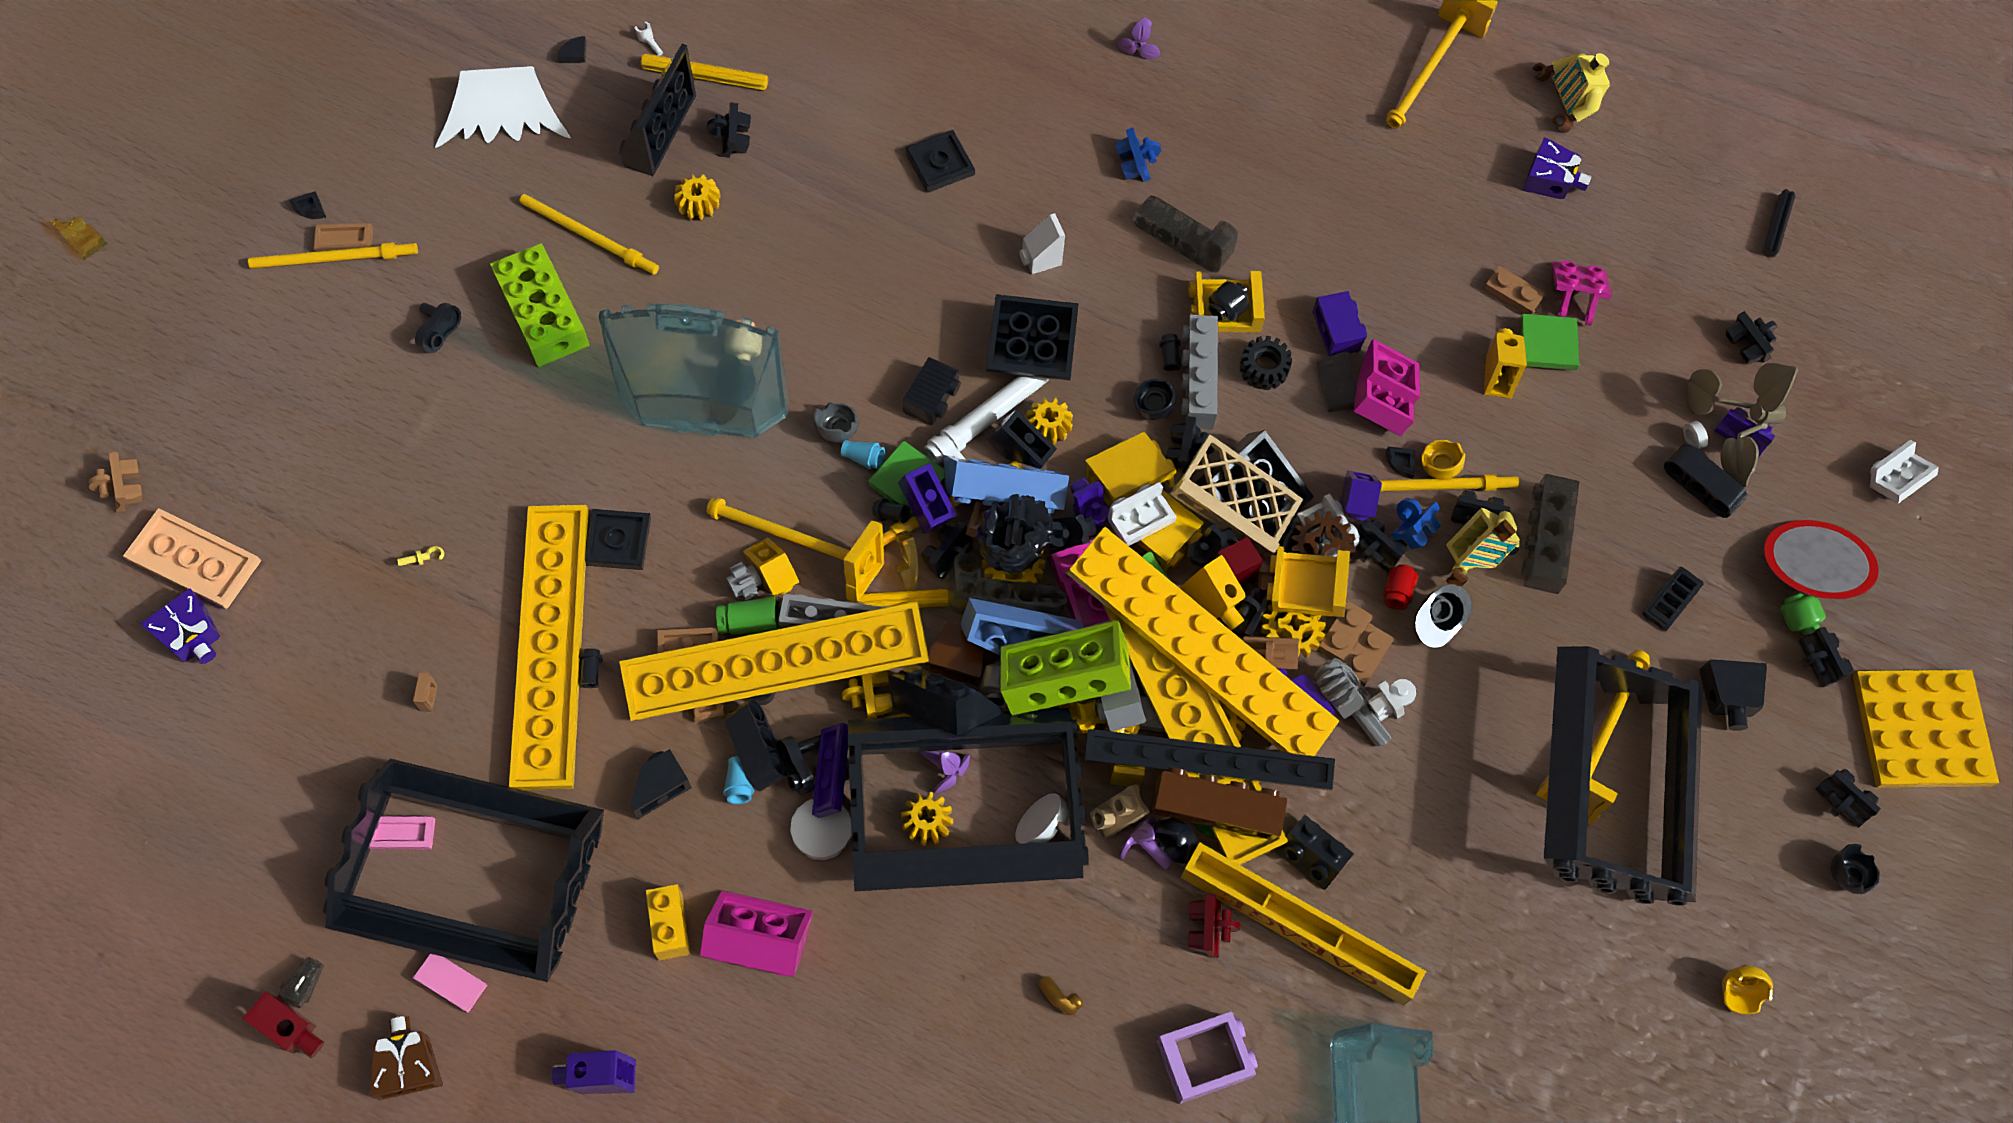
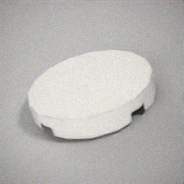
M1055 793L1048 794L1036 801L1026 811L1017 825L1015 832L1016 841L1020 844L1045 843L1051 840L1058 831L1055 829L1058 822L1063 824L1066 820L1068 813L1067 802Z
M813 799L806 801L796 810L791 820L790 832L794 845L801 853L811 859L827 860L836 857L849 844L852 837L849 812L842 805L840 813L818 818L812 815Z

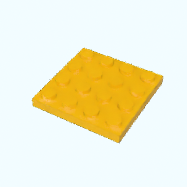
M1972 670L1857 671L1852 675L1876 788L1995 786L1999 783Z

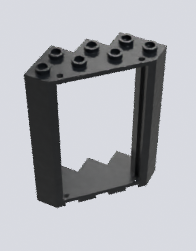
M1589 646L1557 647L1544 860L1556 878L1564 882H1578V879H1588L1592 887L1597 888V891L1602 893H1616L1617 889L1626 890L1631 899L1641 904H1652L1654 900L1667 901L1671 905L1684 906L1687 905V902H1696L1702 690L1698 681L1688 678L1687 684L1673 678V673L1655 667H1650L1646 671L1636 666V661L1617 655L1609 659L1600 655L1599 649ZM1596 681L1600 682L1604 693H1635L1640 704H1668L1661 878L1586 856Z
M1069 708L1040 709L1012 715L1010 711H1003L1001 715L958 736L913 716L848 720L854 892L1083 878V866L1089 865L1088 847L1085 846L1084 830L1081 831V822H1085V809L1081 799V789L1077 786V779H1081V763L1078 761L1077 746H1074L1073 739L1078 736L1077 720L1071 719ZM1063 744L1070 841L867 853L863 755Z
M390 758L381 768L375 771L374 775L366 783L361 785L358 793V800L361 801L360 813L351 825L345 827L341 841L345 844L344 855L341 861L334 868H331L326 875L325 886L328 887V892L323 907V913L326 914L325 928L548 982L559 965L563 953L559 950L564 943L566 933L570 932L577 908L574 906L578 900L580 890L584 889L591 865L588 863L592 858L594 848L598 847L601 838L604 809ZM390 796L570 839L568 862L556 879L553 908L541 924L539 940L353 895L370 851L369 846L379 825L380 817L384 815Z

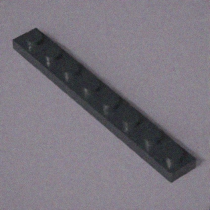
M1095 729L1087 730L1084 761L1164 771L1168 770L1169 767L1186 770L1189 774H1206L1222 778L1329 791L1333 790L1335 768L1334 758Z

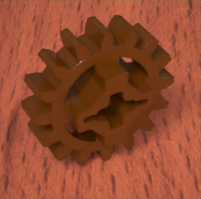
M1316 512L1315 520L1313 521L1305 517L1306 525L1304 527L1297 525L1296 529L1299 535H1293L1291 538L1294 543L1298 544L1292 547L1293 553L1306 554L1305 548L1313 550L1314 555L1333 556L1338 554V550L1350 551V553L1356 551L1355 546L1349 544L1356 540L1354 534H1347L1351 530L1350 524L1347 523L1342 526L1343 519L1340 515L1335 520H1332L1331 512H1327L1325 518H1321L1320 514ZM1320 527V528H1319L1318 530H1316L1315 532L1310 533L1312 530H1314V529ZM1333 528L1342 535L1343 540L1333 536ZM1327 537L1329 544H1325L1324 549L1321 551L1318 543H1323V540Z

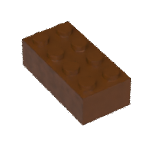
M1169 767L1168 770L1162 771L1156 777L1149 811L1151 814L1268 840L1281 836L1288 798L1280 797V791L1269 788H1262L1261 791L1249 790V784L1231 781L1230 784L1217 783V777L1200 774L1199 777L1194 778L1186 776V770Z

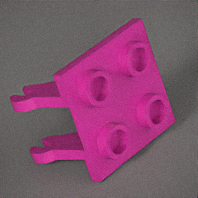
M1566 260L1561 262L1553 261L1551 267L1556 290L1563 291L1557 316L1566 317L1573 290L1590 293L1584 321H1586L1585 325L1591 326L1599 298L1610 300L1612 296L1606 271L1593 265L1584 267Z

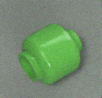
M1797 592L1783 598L1785 603L1781 605L1780 611L1790 631H1801L1803 635H1807L1820 628L1819 623L1825 620L1826 614L1818 597Z

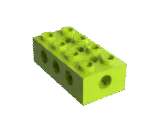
M542 243L490 263L496 281L538 367L590 346L585 329Z
M1118 620L1001 647V693L1012 715L1131 690L1128 643Z

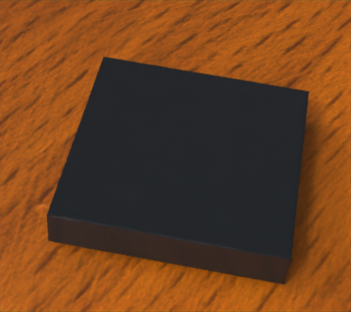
M954 130L905 147V153L927 193L975 175V168Z
M592 509L586 541V566L643 570L651 523L650 513Z

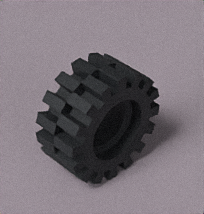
M1262 336L1257 337L1256 342L1253 339L1249 341L1248 346L1246 345L1240 361V372H1243V379L1249 378L1248 384L1250 386L1254 382L1257 383L1256 389L1260 390L1262 385H1265V390H1270L1272 384L1274 388L1279 387L1280 382L1283 384L1286 377H1288L1292 364V358H1290L1292 353L1290 350L1286 351L1287 345L1283 343L1280 346V339L1278 338L1274 342L1270 341L1271 336H1266L1265 341H1263ZM1261 356L1269 357L1276 362V367L1270 370L1263 369L1256 364L1255 360Z

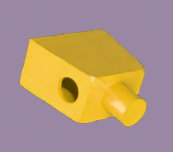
M1503 328L1498 330L1487 352L1484 395L1512 399L1527 366L1524 337L1513 334L1510 329ZM1504 365L1506 371L1502 374V366Z
M1222 555L1204 566L1179 587L1216 619L1221 618L1229 630H1233L1245 621L1234 607L1245 598V592Z

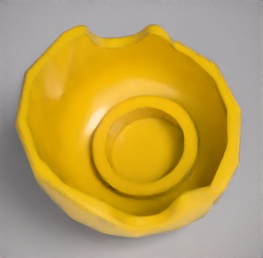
M1435 440L1426 445L1421 455L1422 466L1429 476L1435 479L1449 480L1457 476L1463 469L1465 453L1459 443H1452L1448 440Z
M1741 965L1733 968L1724 975L1722 980L1723 1002L1730 1011L1742 1015L1759 1013L1762 1003L1765 1000H1772V979L1761 968Z

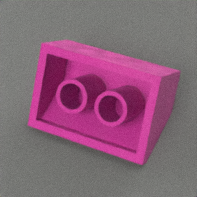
M722 890L704 924L700 956L711 958L717 962L724 961L742 965L749 969L755 968L773 972L780 976L794 977L802 957L813 911Z

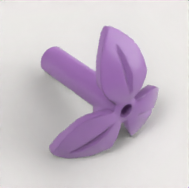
M1146 17L1139 20L1132 30V36L1135 40L1129 38L1119 40L1117 43L1119 49L1130 55H1133L1136 49H1139L1141 57L1147 59L1159 57L1161 53L1158 47L1154 44L1146 43L1150 38L1152 22Z
M938 751L919 752L945 774V778L932 790L933 793H940L954 786L957 781L956 776H963L969 766L970 754H966L960 760L958 755L947 751H940V753Z
M1155 818L1142 821L1134 828L1133 833L1126 837L1121 848V860H1124L1126 852L1133 844H1140L1163 869L1168 868L1172 864L1173 860L1153 841L1155 840V833L1151 825L1157 823Z

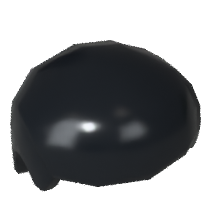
M1160 379L1146 380L1137 387L1133 398L1134 404L1139 414L1151 420L1164 419L1172 413L1176 405V392L1168 381Z
M1174 818L1159 820L1153 827L1155 838L1159 839V847L1173 861L1180 864H1188L1197 847V837L1194 831L1185 822Z
M1847 844L1833 857L1830 868L1836 883L1853 894H1865L1872 891L1879 883L1880 871L1874 862L1875 857L1864 854L1861 851L1862 845Z

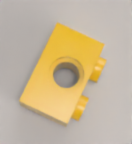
M678 884L646 890L653 950L658 960L691 955L683 893Z

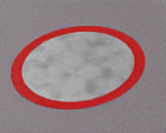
M1815 520L1791 521L1775 528L1768 535L1764 544L1766 561L1776 576L1792 588L1814 597L1835 600L1853 598L1867 592L1878 578V562L1869 546L1855 534L1834 524Z

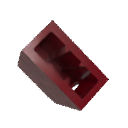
M267 991L260 996L242 1018L274 1043L291 1053H295L299 1049L309 1058H313L324 1045V1041L312 1033L316 1028L315 1024L278 996ZM291 1024H293L294 1031L291 1035L288 1036L287 1029Z

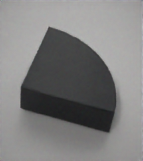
M585 36L575 37L567 41L560 48L558 53L559 63H585L587 43Z
M316 191L289 200L294 210L305 218L321 219L326 217Z
M1388 446L1385 452L1390 467L1399 475L1413 479L1415 475L1416 450Z

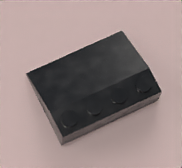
M681 44L664 69L660 79L655 80L649 99H645L643 102L642 112L638 119H634L632 122L629 136L621 142L619 153L626 168L650 176L655 175L697 96L686 44Z

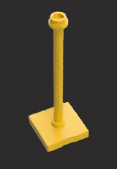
M1443 0L1438 16L1452 24L1396 110L1388 112L1386 123L1390 127L1397 129L1404 125L1406 122L1405 113L1461 28L1480 38L1484 37L1498 1Z
M712 498L707 505V514L711 515L713 519L718 520L723 516L843 560L846 598L852 602L860 600L885 564L882 524L871 520L851 550L726 506V502L722 498Z
M1634 650L1627 657V659L1636 661V666L1643 670H1647L1650 665V656L1642 650ZM1616 693L1592 744L1587 823L1590 826L1599 818L1603 811H1606L1614 803L1618 794L1591 779V776L1630 693ZM1549 776L1540 785L1536 793L1537 796L1546 801L1548 798Z

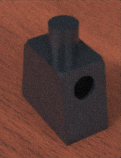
M1710 659L1699 669L1709 711L1715 715H1728L1730 730H1746L1748 728L1747 717L1754 716L1764 706L1767 663Z

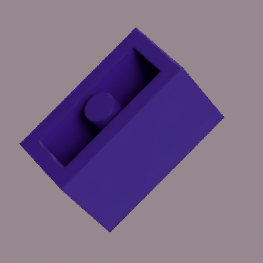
M1349 291L1317 297L1312 313L1329 358L1360 351L1367 338V331L1365 325L1360 323L1357 304L1354 300L1352 301Z
M931 463L905 474L898 482L923 534L949 523L957 516Z
M1347 470L1340 504L1345 512L1349 513L1350 518L1357 520H1366L1367 516L1375 518L1382 483L1375 475Z

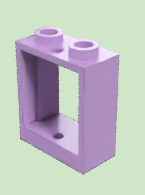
M1232 1011L1162 1035L1156 1041L1179 1104L1249 1080L1256 1075L1254 1070L1257 1068L1256 1058L1251 1049H1246L1243 1037H1245L1243 1024L1239 1018L1235 1019ZM1225 1025L1242 1070L1192 1087L1176 1042Z

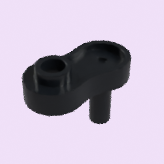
M422 303L419 310L421 313L430 316V319L416 332L415 343L419 349L428 353H434L442 347L447 336L458 328L461 322V311L457 306L449 303H442L437 307L428 303Z
M821 735L798 743L792 736L777 741L787 767L789 787L800 795L809 793L815 788L812 772L802 754L819 748Z

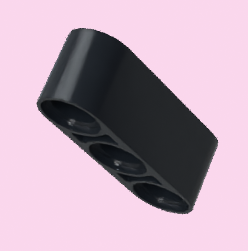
M1683 444L1664 463V469L1672 479L1719 517H1730L1748 497L1745 488L1690 444Z
M749 699L726 713L724 716L725 724L752 787L757 791H763L786 777V764L759 703L754 699Z

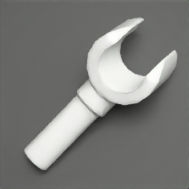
M646 21L644 22L645 30H639L635 26L638 40L642 43H648L657 56H661L663 52L653 39L650 24Z

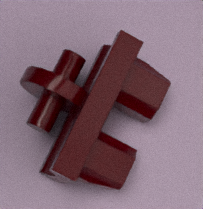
M1205 894V900L1191 901L1189 903L1190 919L1192 921H1204V931H1189L1188 947L1194 951L1205 952L1210 958H1219L1220 932L1221 942L1229 943L1231 932L1240 931V923L1231 920V910L1227 909L1222 910L1221 920V901L1216 900L1215 894Z

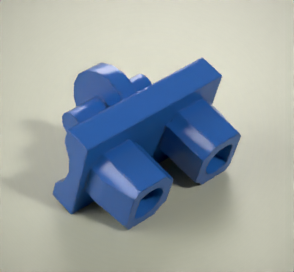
M1132 127L1126 130L1128 137L1115 142L1121 159L1131 155L1134 156V159L1121 163L1126 179L1141 176L1143 182L1151 179L1145 160L1148 159L1149 163H1155L1157 161L1156 157L1161 152V146L1158 142L1151 141L1149 137L1144 138L1141 145Z
M1410 498L1401 500L1396 507L1399 519L1403 522L1391 534L1394 540L1404 539L1411 550L1424 546L1428 541L1426 536L1433 534L1441 527L1435 517V514L1440 509L1437 502H1432L1426 509H1421L1417 500Z

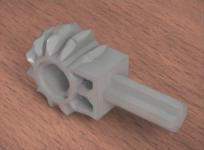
M1337 658L1331 661L1328 660L1321 665L1315 673V679L1327 701L1332 703L1344 719L1352 714L1377 747L1385 745L1391 739V736L1366 705L1371 696L1362 686V683L1351 667L1345 661Z

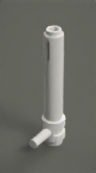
M1019 375L953 426L948 425L942 429L939 436L935 435L930 438L924 447L925 454L938 465L944 463L945 455L955 456L956 459L967 462L960 453L966 447V443L1046 384L1048 378Z

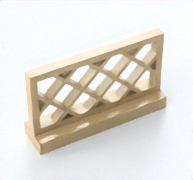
M1210 434L1203 441L1179 483L1170 492V495L1209 522L1217 524L1221 530L1231 528L1238 541L1248 537L1263 559L1275 554L1280 545L1278 543L1303 501V498ZM1210 445L1219 451L1221 462L1208 463L1206 451ZM1237 463L1240 465L1245 478L1232 480L1228 464ZM1222 466L1226 481L1213 484L1210 468ZM1204 469L1207 485L1198 486L1189 480L1194 471ZM1258 479L1266 484L1268 494L1256 496L1252 481ZM1246 482L1249 498L1237 500L1233 484ZM1227 486L1231 501L1223 503L1218 500L1215 488ZM1283 495L1292 501V504L1288 511L1279 513L1275 497ZM1269 498L1273 514L1260 516L1257 500ZM1251 502L1254 518L1246 519L1241 516L1238 504ZM1274 518L1277 530L1273 537L1264 531L1262 520Z

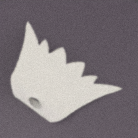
M533 66L460 71L452 108L435 148L449 141L462 128H464L465 139H468L478 125L487 143H490L495 138L501 125L513 139L519 141L524 122L537 134H540V123H542L559 135L566 138L571 137L551 108Z

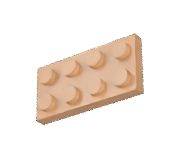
M159 508L123 555L127 561L185 590L191 588L196 595L226 610L261 562L258 556Z

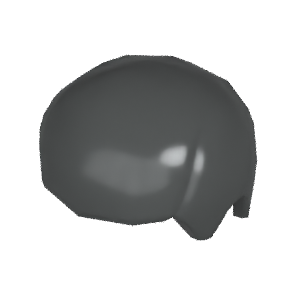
M829 402L823 410L816 408L814 411L813 422L819 435L828 442H843L850 438L858 428V416L855 410L844 403L833 404Z

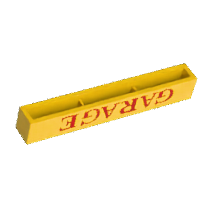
M1200 842L1181 876V879L1208 894H1215L1216 899L1403 1006L1413 999L1426 973L1424 969Z

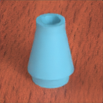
M845 440L841 447V456L869 470L873 468L879 469L885 458V448L876 442Z
M734 756L728 759V770L723 794L727 797V802L731 804H745L752 799L751 795L754 793V788L747 779L739 756Z

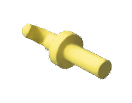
M432 546L427 549L426 553L422 554L419 550L416 551V555L397 559L398 566L415 562L423 565V561L429 560L430 554L434 551L441 553L439 560H442L444 551L438 546Z

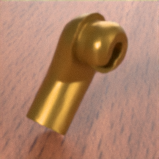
M1046 976L1039 981L1038 987L1048 1001L1066 1015H1075L1076 1011L1083 1007V1002L1076 993H1071L1066 997L1050 976Z

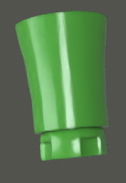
M778 595L749 601L729 602L728 605H718L716 619L719 634H758L780 629L778 621L781 608Z

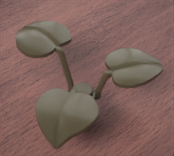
M1767 363L1761 366L1754 379V391L1759 396L1756 404L1718 397L1717 395L1722 388V381L1717 373L1712 370L1699 369L1690 376L1687 386V400L1690 409L1695 414H1709L1713 410L1716 401L1718 403L1749 408L1751 419L1758 423V425L1740 432L1737 439L1728 438L1721 450L1720 459L1723 470L1743 487H1748L1749 479L1757 466L1759 457L1756 442L1752 438L1745 436L1760 429H1767L1768 424H1780L1784 421L1786 408L1783 403L1795 381L1799 369L1796 366L1779 363Z

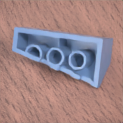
M949 455L944 457L946 493L954 496V501L971 503V499L982 500L983 505L993 506L995 503L999 505V502H1009L1011 495L1019 494V497L1029 495L1034 496L1035 501H1045L1048 513L1053 514L1055 509L1064 510L1069 475L1030 467L1018 469L1017 466L1003 463H995L994 466L988 462L970 458L967 462L956 459L955 456Z
M973 598L968 599L960 624L968 641L998 655H1001L1002 646L1084 628L1080 620Z

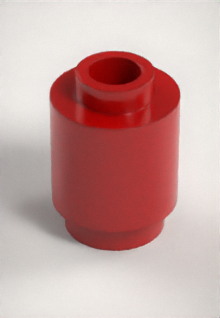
M1400 564L1390 569L1383 593L1384 603L1390 608L1404 610L1412 602L1419 576L1411 566Z

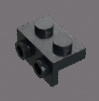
M1306 815L1301 818L1286 836L1288 842L1280 845L1276 850L1280 856L1323 890L1327 889L1354 855L1343 843L1336 840Z

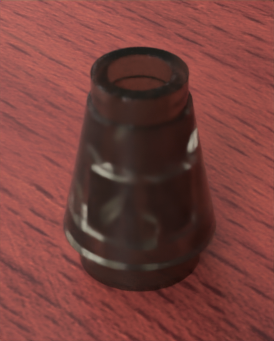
M307 957L280 986L281 991L278 997L287 1004L301 1009L304 1003H309L324 965L311 957Z

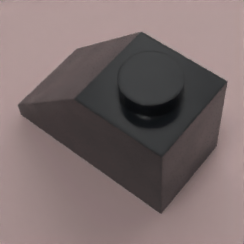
M1017 409L1003 419L986 439L1006 459L1039 469L1045 465L1057 450Z
M670 749L665 752L659 751L654 753L642 765L630 804L637 820L692 788L687 776Z

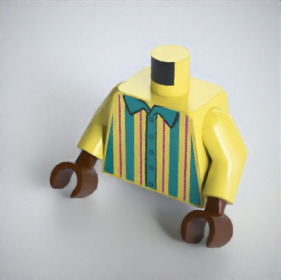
M1579 53L1553 61V65L1550 66L1536 63L1532 67L1536 72L1543 70L1540 75L1535 76L1539 81H1547L1551 73L1555 72L1552 78L1568 114L1567 117L1565 114L1560 113L1553 118V123L1559 125L1557 126L1559 131L1569 132L1573 127L1574 121L1578 123L1599 110L1602 97L1610 85L1604 70L1609 64V59L1604 54L1599 53L1596 56Z
M1481 508L1446 544L1456 561L1452 574L1446 579L1448 584L1462 587L1469 579L1465 576L1469 569L1477 567L1494 568L1507 555L1512 556L1518 552L1520 539L1515 533L1517 526L1510 512L1503 511L1498 516L1485 508Z

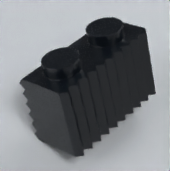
M928 357L903 398V412L918 418L920 421L923 420L929 425H933L937 417L942 419L948 408L947 400L950 395L955 397L960 389L959 370Z

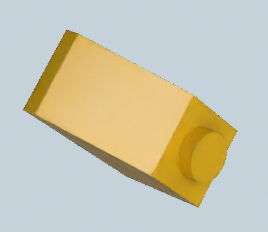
M768 537L743 551L750 565L755 567L762 584L772 595L786 594L792 590L794 585L799 583L786 553Z

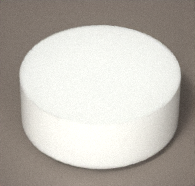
M1693 421L1684 426L1683 434L1687 444L1696 447L1698 450L1708 445L1707 432L1699 421Z

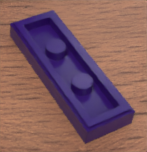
M845 723L821 730L812 815L818 818L842 811L848 755V725Z

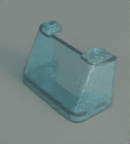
M1371 1023L1337 1031L1332 1038L1330 1048L1334 1123H1421L1417 1067L1427 1065L1433 1056L1432 1031Z

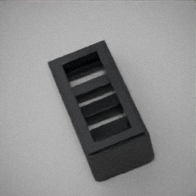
M1680 566L1642 614L1664 631H1667L1698 593L1704 582ZM1672 588V589L1675 590L1677 593H1679L1681 596H1683L1684 599L1680 598L1678 595H1676L1675 593H1673V592H1672L1671 590H1669V589ZM1664 597L1665 599H1667L1668 601H1670L1672 604H1674L1677 608L1675 609L1673 606H1671L1670 604H1668V603H1667L1666 601H1664L1662 598ZM1657 605L1671 616L1667 618L1656 610L1655 606Z

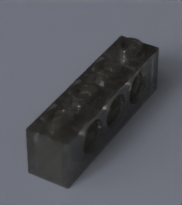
M1545 474L1540 483H1535L1531 496L1535 500V506L1531 509L1528 518V524L1532 525V528L1525 541V550H1528V558H1525L1521 569V575L1525 576L1524 587L1559 594L1566 585L1580 481ZM1548 505L1553 506L1557 511L1552 510ZM1544 530L1550 531L1553 536L1548 535ZM1541 555L1546 556L1550 562L1545 561Z

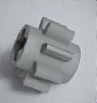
M740 562L729 568L731 575L726 577V581L735 598L742 595L745 600H748L758 595L757 587L762 585V581L753 565L746 567Z

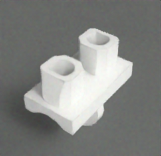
M1406 679L1395 681L1389 688V684L1385 680L1378 685L1380 693L1368 700L1370 709L1380 722L1392 714L1398 719L1405 714L1404 706L1411 704L1415 700L1416 688L1411 681Z

